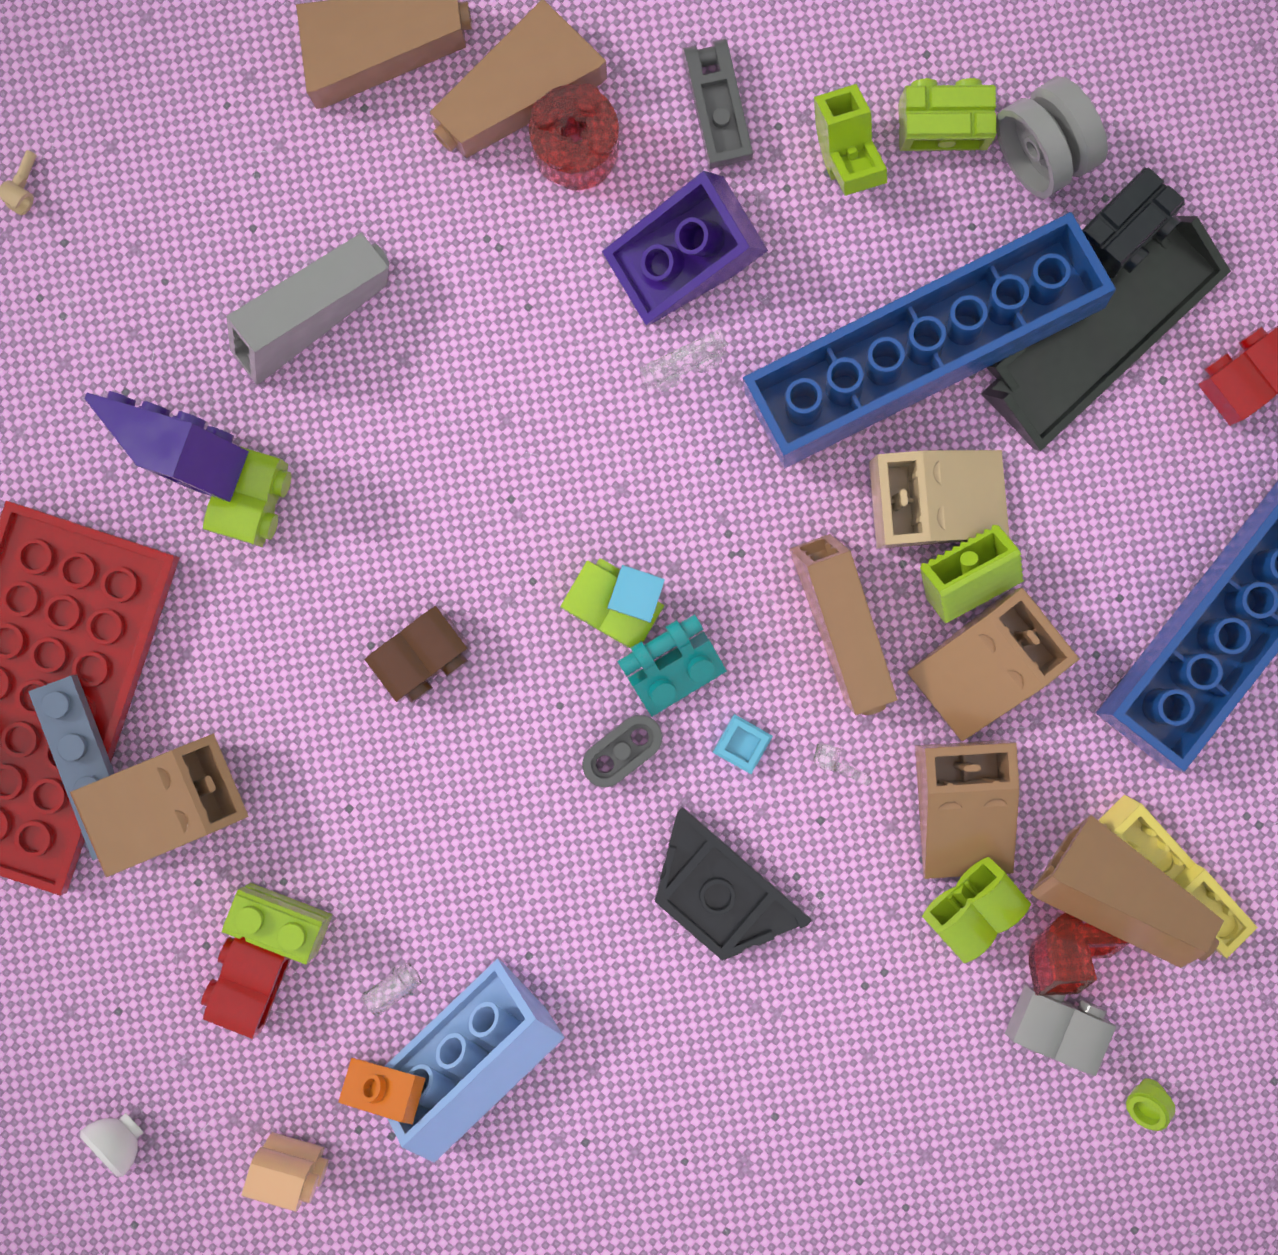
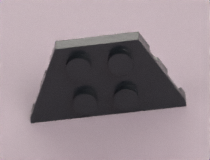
M682 805L677 810L654 899L655 903L722 961L742 953L744 949L753 945L759 946L774 940L775 936L789 930L809 925L812 919L687 809Z

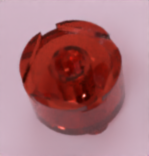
M588 83L582 85H562L547 92L532 106L529 136L534 160L542 175L549 181H553L570 190H585L603 182L610 174L618 157L619 124L612 104L600 93L599 89ZM571 135H578V137H581V140L574 142Z

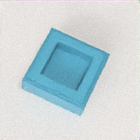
M622 565L608 609L651 623L665 579Z
M733 714L712 752L752 774L773 736Z

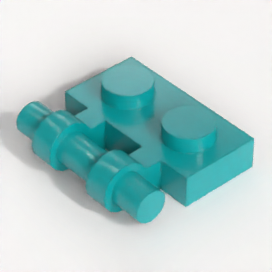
M695 614L681 623L675 620L665 627L666 632L645 645L642 641L630 648L632 650L630 654L617 661L626 676L641 667L643 668L629 676L628 680L651 717L727 672L704 631L689 640L690 637L704 630ZM674 647H677V648H675L674 650H672V651H670L669 653H667L666 655H664V656H662L661 658H659V659H657L656 661H654V659H656V658H658L659 656L663 655V654L666 653L667 651L671 650V649L674 648Z

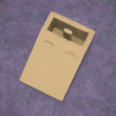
M923 450L877 454L869 461L876 549L968 542L969 537L975 538L977 533L983 534L984 529L991 530L992 525H999L1009 537L1002 450Z

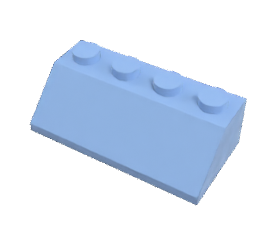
M498 958L385 1065V1067L426 1078L413 1125L387 1119L402 1148L434 1163L565 1038L546 1007Z

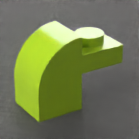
M857 84L815 96V122L822 157L830 179L837 180L844 196L887 183V168L872 141L871 110Z

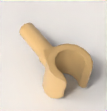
M26 150L13 180H7L0 186L1 200L5 202L9 209L19 215H25L32 207L34 201L33 194L24 189L37 157L34 152Z

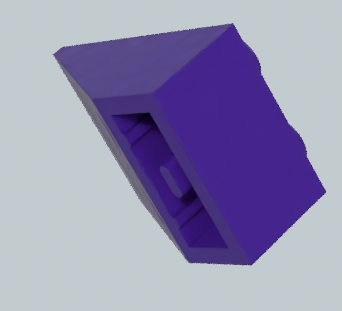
M109 391L106 398L86 393L84 399L136 466L196 492L228 502L231 501L249 452L232 443L234 435L212 426H207L205 430V420L182 411H178L177 416L170 417V410L151 402L143 401L142 406L135 407V400L113 391Z

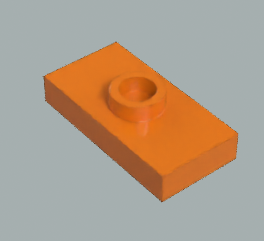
M351 1057L338 1103L413 1125L426 1078Z

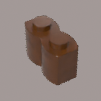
M434 606L400 633L373 651L364 660L396 702L408 698L412 704L433 688L429 681L443 671L448 677L468 662L464 654L471 650L472 647L442 607Z

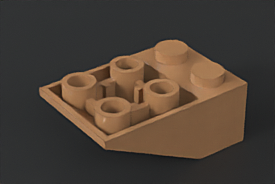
M1024 588L1007 591L906 673L959 740L963 742L1046 687L1076 663L1079 657Z
M214 733L70 792L105 877L114 875L249 817Z
M1006 740L915 745L924 879L961 877L971 866L987 857H990L1006 874L1014 873L1020 789L1017 743Z

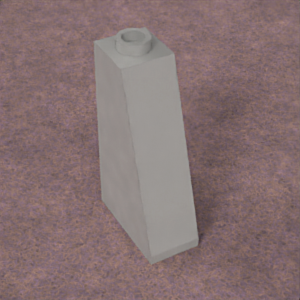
M361 232L227 315L230 351L255 384L258 385L385 288L389 271V261L386 254L376 243L371 245Z

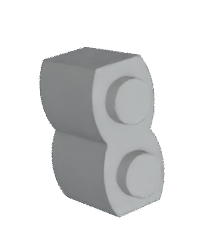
M1040 982L1038 989L1025 984L1005 1034L1013 1042L1029 1050L1055 1059L1089 1075L1096 1076L1117 1027L1105 1018L1107 1011L1082 999L1079 1006L1064 1001L1066 993Z

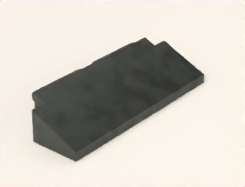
M1176 216L1181 220V223L1162 242L1154 237L1144 247L1150 253L1135 270L1128 273L1123 268L1114 278H1110L1116 290L1105 309L987 367L996 380L981 394L1033 449L1038 451L1044 449L1231 272L1198 216Z

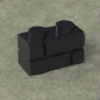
M1144 167L1082 229L1109 278H1114L1123 268L1128 273L1135 270L1150 253L1144 247L1154 237L1162 242L1181 223V220L1176 215L1185 205V200L1172 187L1166 186L1164 180L1149 167Z

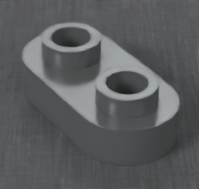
M634 715L627 718L587 750L582 762L585 777L598 787H611L619 783L659 750L662 743V732L658 723L646 715ZM642 728L647 731L649 738L645 744L637 745L632 741L631 734L635 729ZM609 756L613 760V768L608 772L600 771L596 764L599 757Z

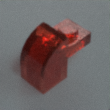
M1067 913L1060 915L1035 937L1030 947L1029 968L1035 995L1079 994L1097 981L1092 959L1111 958L1130 943L1088 923L1083 924L1082 920Z

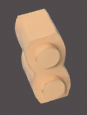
M272 1132L264 1146L257 1150L250 1163L241 1196L297 1212L302 1202L310 1204L316 1187H320L329 1162V1159L322 1158L324 1147Z

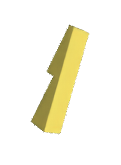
M1123 795L1098 820L1224 920L1216 935V938L1219 940L1216 951L1227 959L1258 928L1208 871L1197 865L1141 803Z

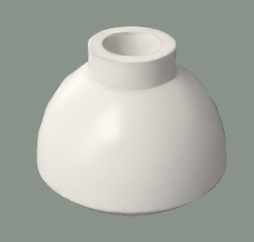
M125 1113L119 1120L116 1118H105L87 1125L80 1130V1138L116 1177H124L135 1161L138 1150L137 1139L144 1132Z

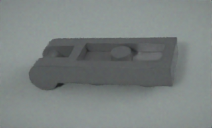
M726 38L713 41L712 46L697 49L696 45L683 48L684 66L690 83L709 169L752 160L753 151ZM716 65L718 72L703 75V67Z

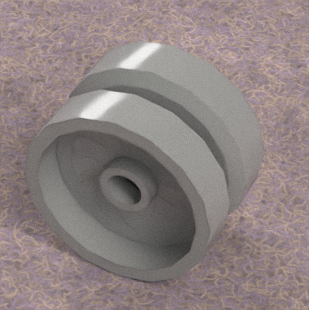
M1056 76L1035 89L1031 93L1030 99L1020 98L997 114L996 133L1004 158L1021 184L1036 197L1048 198L1070 184L1072 176L1080 178L1106 160L1108 153L1107 136L1101 118L1090 98L1076 83L1067 77Z

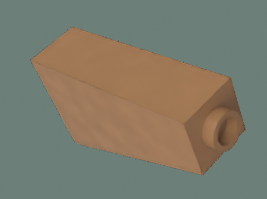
M327 0L296 4L306 92L316 109L326 108L466 48L464 30H472L468 1Z
M541 0L430 111L435 126L432 133L448 151L452 152L456 148L465 158H468L601 85L607 79L606 60L545 0Z
M831 534L789 548L845 703L855 716L859 714L873 715L883 711L886 708V704L898 699L851 551Z
M1092 815L1068 832L1030 892L1038 900L1179 968L1186 966L1196 959L1205 961L1214 953L1219 945L1216 935L1224 922L1223 919Z

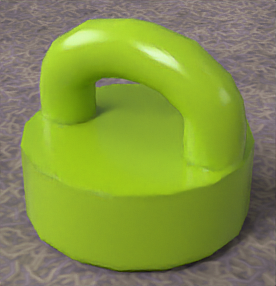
M1145 1078L1139 1085L1134 1087L1126 1100V1108L1131 1118L1140 1126L1152 1131H1162L1167 1128L1176 1112L1175 1104L1166 1090L1151 1078Z

